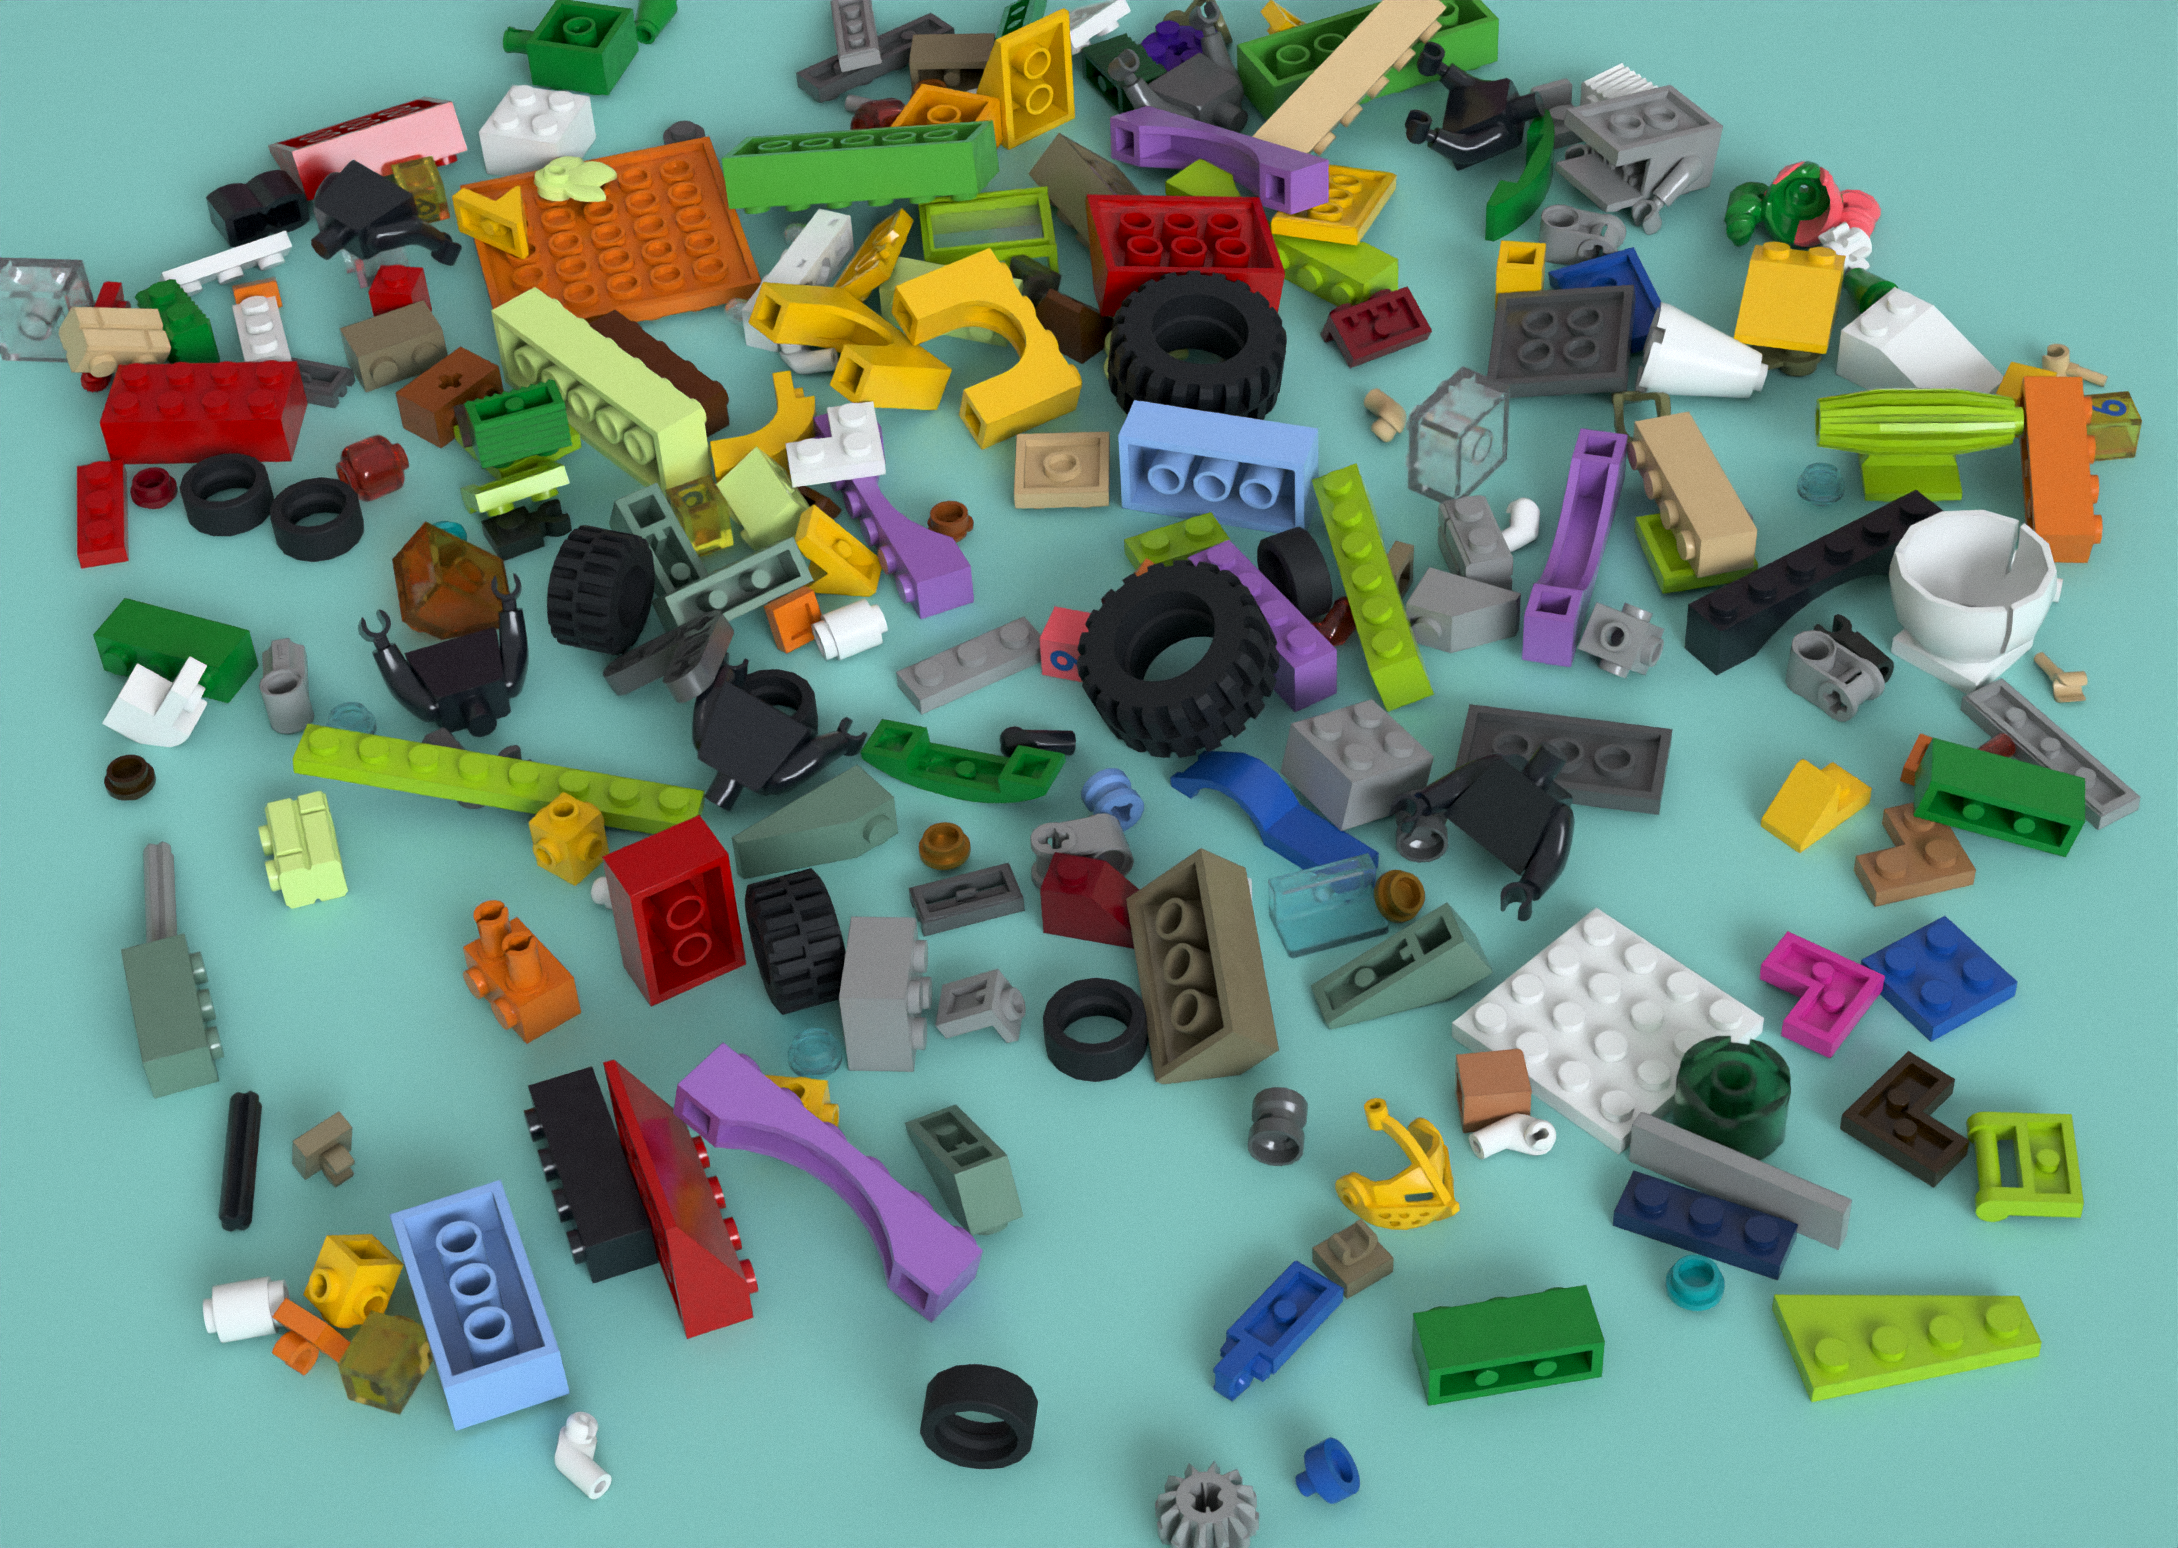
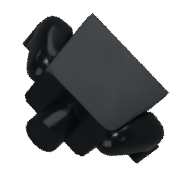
M1427 42L1418 58L1417 69L1424 76L1438 74L1441 76L1439 81L1449 90L1442 129L1437 127L1431 130L1429 129L1432 123L1431 116L1421 110H1411L1405 122L1407 139L1413 144H1422L1424 141H1427L1428 148L1452 160L1457 171L1518 147L1522 143L1525 122L1542 117L1545 114L1544 103L1539 92L1535 91L1520 96L1513 81L1508 78L1495 81L1483 80L1468 74L1453 63L1447 66L1442 63L1445 56L1443 47L1435 42Z
M354 159L347 164L341 173L333 172L326 176L315 193L313 213L320 232L312 238L311 245L315 252L325 260L331 259L341 249L348 251L361 260H369L383 251L408 245H419L430 250L431 256L438 262L453 266L462 250L460 244L452 242V238L448 233L439 231L419 217L412 193Z
M513 573L516 588L511 594L503 595L497 590L496 575L491 581L493 594L502 603V610L498 612L499 640L494 626L404 653V658L396 643H389L386 636L391 627L390 617L383 610H377L376 612L377 618L382 624V631L379 633L371 632L367 628L364 618L360 619L358 624L359 635L367 642L374 643L376 650L372 654L387 688L392 696L410 713L425 722H436L440 729L445 727L451 733L467 728L469 733L475 737H484L491 734L497 726L496 719L508 716L511 712L509 699L518 696L522 691L529 664V648L523 608H517L516 599L521 594L522 586L519 577L515 573Z
M727 652L713 683L696 697L692 720V739L694 748L698 752L697 759L718 771L704 797L727 811H731L744 786L764 796L769 794L779 795L802 784L841 756H854L858 754L868 735L866 732L859 736L847 733L853 721L845 717L841 720L836 731L817 736V731L740 688L747 680L749 660L744 659L743 663L738 666L729 665L730 654Z
M1542 742L1529 761L1518 754L1502 755L1500 753L1484 755L1456 768L1414 795H1398L1391 804L1388 816H1393L1398 811L1410 813L1412 817L1407 818L1402 823L1400 829L1404 833H1410L1416 829L1421 815L1427 817L1447 810L1444 814L1447 819L1516 874L1522 876L1519 882L1509 883L1502 889L1500 910L1502 912L1505 911L1506 907L1513 902L1522 903L1518 909V920L1527 921L1532 915V901L1539 900L1562 874L1570 854L1575 824L1574 814L1570 808L1573 797L1554 781L1568 761V758L1559 749L1546 742Z

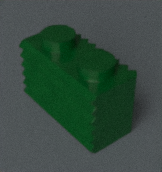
M1127 33L1081 49L1083 78L1119 114L1135 110L1123 90V87L1126 85L1124 80L1116 81L1108 73L1110 62L1118 57L1125 49H1131L1137 54L1140 65L1134 74L1137 78L1142 77L1147 84L1167 73L1164 66L1152 61V58L1148 57L1145 48L1141 44H1136L1135 41H1132L1131 37L1127 36Z

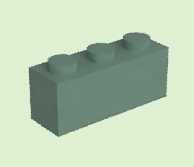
M789 537L776 541L652 600L651 603L667 633L713 610H720L729 622L814 580L794 537Z
M184 933L121 949L142 1063L154 1098L218 1082L219 1078L215 1060L223 1058L224 1052L217 1026L210 1028L207 1026L208 1021L216 1019V1014L209 989L200 990L199 984L208 982L201 952L190 953Z

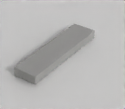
M830 1L841 71L846 72L881 64L882 59L872 1Z
M2000 678L1962 697L1960 710L2017 760L2085 778V819L2097 830L2138 810L2141 797L2004 679Z
M1640 1112L1632 1124L1630 1162L1705 1194L1797 1223V1233L1839 1250L1845 1240L1852 1204L1850 1198L1647 1113Z

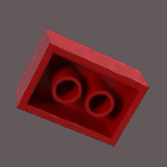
M700 815L602 857L623 966L651 1007L746 965L729 855Z

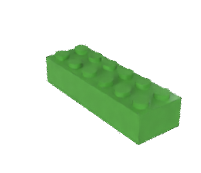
M1440 0L1446 6V9L1437 20L1442 27L1429 42H1435L1443 47L1445 56L1442 63L1447 66L1453 63L1460 69L1467 71L1475 70L1480 66L1498 61L1499 18L1481 0ZM1381 2L1237 44V72L1243 83L1244 95L1263 117L1268 120ZM1419 40L1411 48L1416 54L1400 72L1393 67L1386 74L1385 77L1390 81L1374 99L1440 80L1441 76L1438 74L1424 76L1417 69L1418 58L1425 46L1422 41ZM1366 95L1359 104L1367 103L1372 99Z
M993 120L746 137L721 158L729 209L744 208L746 214L767 212L773 206H785V210L789 212L809 209L811 204L826 203L828 209H840L851 206L853 201H867L868 206H884L893 203V199L909 198V202L912 204H922L935 200V196L951 195L952 201H967L976 198L977 194L999 172Z

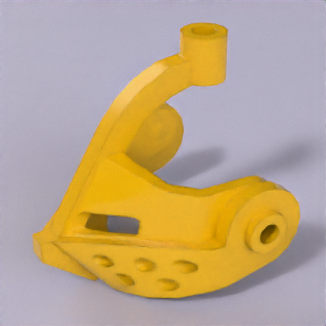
M1381 1098L1368 1100L1364 1104L1368 1127L1374 1131L1383 1130L1392 1137L1403 1149L1412 1164L1387 1180L1372 1181L1356 1172H1350L1348 1175L1341 1176L1335 1183V1189L1342 1203L1366 1222L1391 1230H1408L1423 1227L1435 1220L1438 1222L1454 1216L1460 1211V1206L1454 1197V1179L1448 1147L1444 1144L1437 1128L1425 1118L1418 1117L1410 1122L1407 1130L1389 1115L1385 1100ZM1431 1192L1433 1195L1428 1200H1405V1195Z

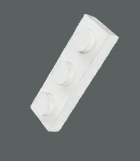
M285 230L162 272L159 282L175 279L177 284H180V288H183L184 292H187L188 297L203 291L202 284L217 279L220 285L228 284L244 277L243 270L259 265L260 270L265 271L285 263L284 256L289 254L292 245Z
M252 296L244 299L240 304L232 305L245 362H264L268 360L278 362L292 361L275 296L268 298Z

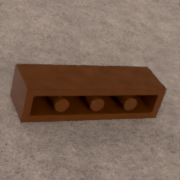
M613 310L589 323L594 330L606 338H611L619 348L633 358H639L647 368L658 376L667 378L676 389L687 397L696 399L706 413L705 429L707 438L730 425L727 409L729 397L722 384L711 380L700 372L692 362L685 361L671 351L663 341H658L649 335L637 322L630 321L618 311Z

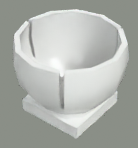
M1986 510L1942 511L1911 525L1895 549L1889 570L1894 609L1897 620L1904 627L1893 638L1891 653L1967 695L1992 683L2032 648L2034 637L2057 591V570L2049 543L2028 525L2022 524L2019 530V545L2011 569L2018 539L2019 520Z

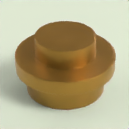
M949 822L931 825L925 830L919 842L920 859L928 867L937 870H949L959 867L966 862L971 852L970 841L967 835L964 834L958 825Z
M1391 870L1382 874L1377 879L1374 887V900L1379 912L1387 920L1394 923H1403L1413 919L1422 908L1425 901V891L1422 883L1415 875L1402 870Z

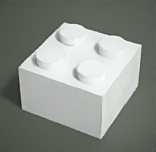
M512 85L479 131L487 174L505 177L542 169L549 165L552 160L564 156L583 158L596 139L590 96L572 94L568 91L538 89L528 85Z

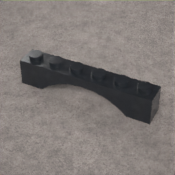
M1914 490L1688 604L1684 648L1716 676L1754 657L1773 634L1792 616L1816 598L1856 578L1874 574H1889L1895 549L1909 527L1943 510L1918 490Z

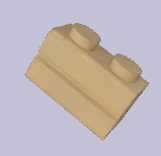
M71 307L59 328V337L63 349L67 350L66 357L71 372L91 373L94 377H106L116 373L118 365H129L132 363L163 364L171 350L166 331L162 330L163 323L158 309Z

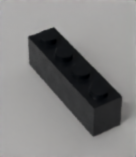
M593 1067L528 1085L533 1108L524 1110V1117L532 1142L539 1140L544 1142L545 1148L537 1150L546 1182L557 1180L559 1188L552 1190L551 1193L560 1223L571 1220L574 1229L565 1233L575 1265L585 1262L592 1283H597L659 1263L652 1227Z

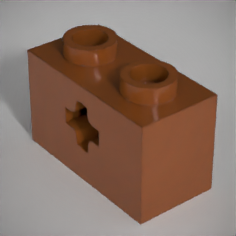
M459 347L395 394L403 428L442 448L455 439L453 426L467 420L464 406L467 400L473 402L476 398L492 397L494 393L501 395L504 390L498 365L463 347Z

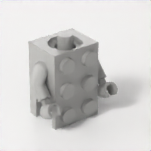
M1671 85L1566 109L1564 125L1586 143L1585 145L1575 144L1570 146L1565 152V160L1556 162L1555 171L1606 213L1616 212L1622 208L1633 206L1632 217L1635 225L1639 226L1642 223L1645 233L1651 235L1661 228L1662 220L1659 211L1664 205L1669 208L1680 195L1710 186L1723 125Z

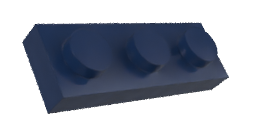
M1634 1170L1614 1210L1613 1226L1775 1280H1778L1796 1240L1798 1229L1797 1223Z

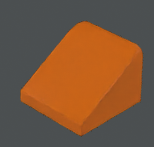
M276 277L232 286L236 304H240L244 299L252 296H264L266 298L275 296L278 308L283 307Z

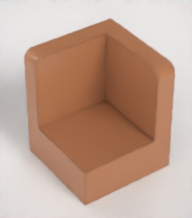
M1521 1049L1456 1054L1455 1096L1463 1133L1476 1132L1515 1113L1530 1116L1532 1090L1524 1054Z

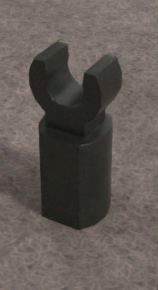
M1840 614L1834 616L1833 632L1825 630L1819 624L1814 626V631L1828 634L1840 645L1859 657L1872 662L1881 672L1885 683L1888 682L1894 670V662L1858 631L1854 633L1850 620Z

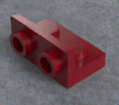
M1408 286L1393 292L1390 289L1381 290L1373 294L1367 301L1354 306L1351 303H1346L1336 307L1328 314V319L1320 335L1325 343L1335 340L1349 368L1428 340L1432 329Z

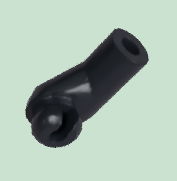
M1013 726L1006 728L1001 733L999 739L1001 753L1009 758L1018 745L1063 753L1065 756L1073 755L1076 748L1075 733L1071 730H1023L1020 727Z

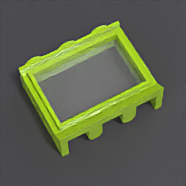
M1047 186L984 192L977 194L976 198L967 201H952L951 196L935 197V200L918 204L925 262L948 265L990 248L998 261H1005L1013 278L1023 280V259L1047 257L1051 285L1060 284L1057 244Z

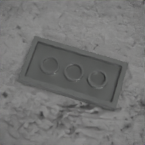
M1469 704L1455 769L1478 757L1492 753H1500L1502 755L1518 754L1529 761L1542 742H1546L1559 749L1568 758V761L1554 781L1572 795V804L1659 815L1673 729Z

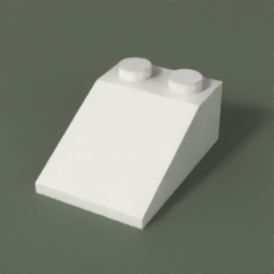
M1896 287L1841 330L1836 374L1867 390L1879 388H1957L1996 394L2004 377L1934 305Z

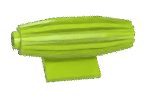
M1957 388L1871 389L1818 398L1815 407L1816 446L1858 454L1865 501L1891 502L1914 490H1918L1933 502L1962 500L1963 493L1956 455L2010 446L2013 444L2015 436H2022L2024 429L2023 408L2015 407L2013 397Z

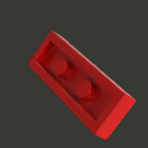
M123 459L107 462L97 461L88 465L77 466V556L81 569L129 561L127 471Z

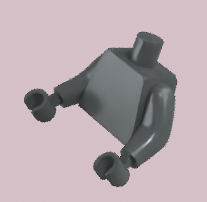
M1209 1L1204 5V13L1207 18L1202 15L1198 5L1191 11L1189 16L1191 26L1203 32L1204 37L1200 38L1202 53L1199 52L1151 83L1147 84L1142 77L1137 78L1134 72L1139 68L1140 61L1133 50L1125 49L1110 62L1108 67L1110 77L1116 81L1124 80L1126 85L1123 87V90L1134 109L1151 106L1238 133L1246 126L1248 114L1245 110L1241 109V101L1244 97L1243 83L1230 59L1221 32H1215L1213 24L1220 17V9L1214 1Z

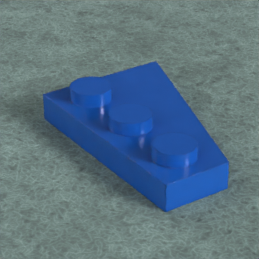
M1634 247L1548 272L1550 286L1555 290L1634 285L1636 304L1631 353L1643 350L1650 325L1657 307H1660L1661 300Z

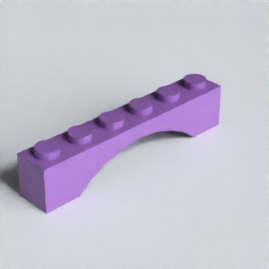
M1151 106L1141 107L1110 117L1111 158L1138 167L1185 169L1201 158L1232 174L1234 182L1251 190L1256 197H1260L1262 206L1290 215L1329 202L1328 159Z
M828 413L813 417L815 437L812 438L831 437ZM877 421L878 429H879V434H880V439H881V444H882L883 455H884V460H885L884 445H883V436H882V428H881L880 424H879L878 421ZM880 475L830 482L835 492L841 490L846 510L851 519H859L861 531L869 547L875 545L877 548L879 561L886 575L893 574L895 577L897 591L904 604L910 602L920 619L974 602L971 565L953 537L931 531L909 520L893 508L878 487Z
M1580 429L1571 459L1564 501L1552 549L1542 576L1533 584L1524 614L1522 660L1565 667L1572 666L1625 480L1628 435Z
M723 1042L677 1084L673 1114L715 1148L747 1150L775 1157L805 1170L838 1194L854 1210L870 1233L883 1264L887 1287L931 1323L975 1279L983 1250L978 1247L975 1239L968 1231L948 1223L933 1210L932 1205L923 1195L916 1191H908L890 1176L887 1168L878 1159L863 1155L847 1142L846 1137L838 1127L830 1122H822L804 1107L800 1098L793 1091L785 1087L780 1088L762 1074L759 1066L749 1056L742 1053L737 1054Z

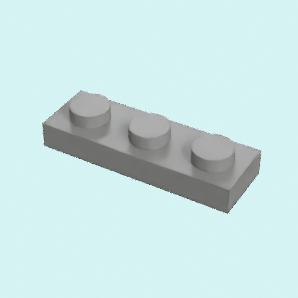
M1023 616L897 671V685L922 715L1040 663L1039 638L1041 635Z

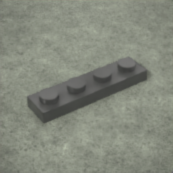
M932 13L926 14L878 36L882 59L881 64L842 72L837 54L796 72L798 87L820 103L836 99L840 94L857 86L867 85L873 79L890 71L904 68L909 63L913 35L955 34L954 27Z

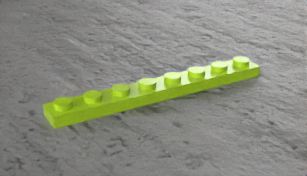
M308 723L292 758L293 771L297 774L537 814L540 809L546 807L562 792H565L582 802H590L602 812L605 821L604 826L649 834H656L695 816H701L705 805V791Z

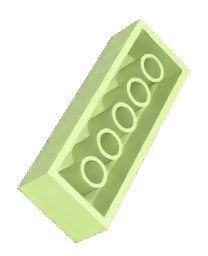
M536 287L491 310L504 379L508 385L519 390L521 386L528 388L530 384L537 385L539 382L546 383L548 379L554 380L564 400L568 422L579 432L580 438L643 486L647 487L657 483L669 505L677 501L684 491L697 489L713 480L710 461L712 453L707 442L705 429L707 417L702 405L696 399L687 397L676 389L667 378L658 376L647 368L639 358H633L619 348L611 338L601 335L585 319L576 317L565 309L557 299H551Z

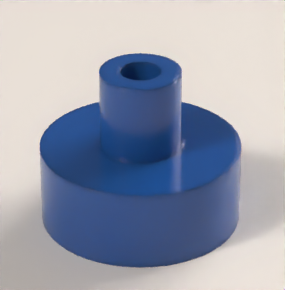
M1330 1437L1309 1447L1305 1451L1304 1463L1306 1470L1296 1475L1297 1487L1305 1497L1318 1493L1326 1502L1336 1504L1359 1491L1360 1478L1356 1464L1340 1441Z

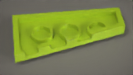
M1774 1294L1773 1313L1811 1402L2039 1357L2042 1344L2020 1296Z

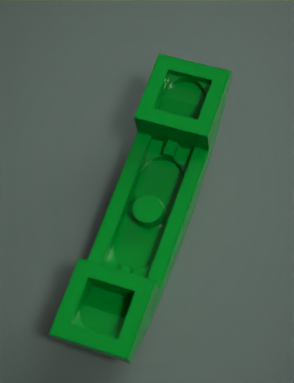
M1545 109L1544 116L1533 120L1527 131L1526 167L1518 182L1500 180L1486 204L1485 240L1494 242L1524 224L1540 207L1549 191L1553 175L1555 130L1553 119L1548 109Z
M881 719L860 751L864 761L904 783L947 797L981 803H1015L1045 796L1066 762L1065 754L1022 745H1018L1009 758L931 743L927 727Z

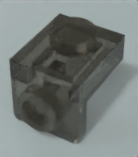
M1024 254L1011 258L1009 269L1012 277L1023 280L1022 296H1027L1033 303L1034 308L1046 297L1050 288L1056 291L1059 290L1062 275Z

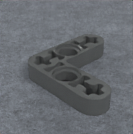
M720 610L710 611L624 653L612 661L604 669L602 675L618 696L628 694L663 677L662 682L677 703L690 701L703 693L715 680L734 635V629Z

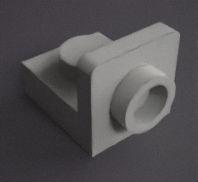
M1562 79L1533 87L1530 93L1539 92L1544 108L1548 109L1552 116L1555 130L1554 149L1583 142L1580 137L1564 125L1566 109L1574 107L1571 103L1572 83L1568 79ZM1534 119L1529 120L1530 125L1532 124Z
M999 969L943 984L935 1026L946 1039L993 1026L1007 1043L1019 1040L1022 1018H1024L1026 1013L1025 1001L1021 992L1017 988L1012 987Z

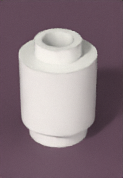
M861 599L821 615V621L811 624L818 649L826 661L837 657L838 661L878 646L883 643L882 633L888 631L886 620L878 604L870 606L866 599Z
M270 1276L213 1286L212 1298L203 1299V1315L208 1334L217 1332L221 1343L277 1334L279 1327H283V1325L272 1318V1316L285 1298L290 1300L285 1279L272 1281Z

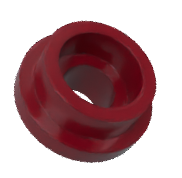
M159 467L146 468L138 472L133 477V485L130 488L132 501L137 506L148 509L165 507L178 493L175 479L165 469Z

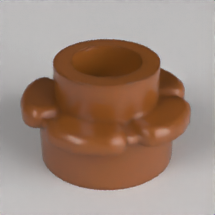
M944 501L936 504L931 509L927 524L929 530L953 537L957 543L966 537L967 532L973 529L974 521L968 515V510L964 504L957 501Z

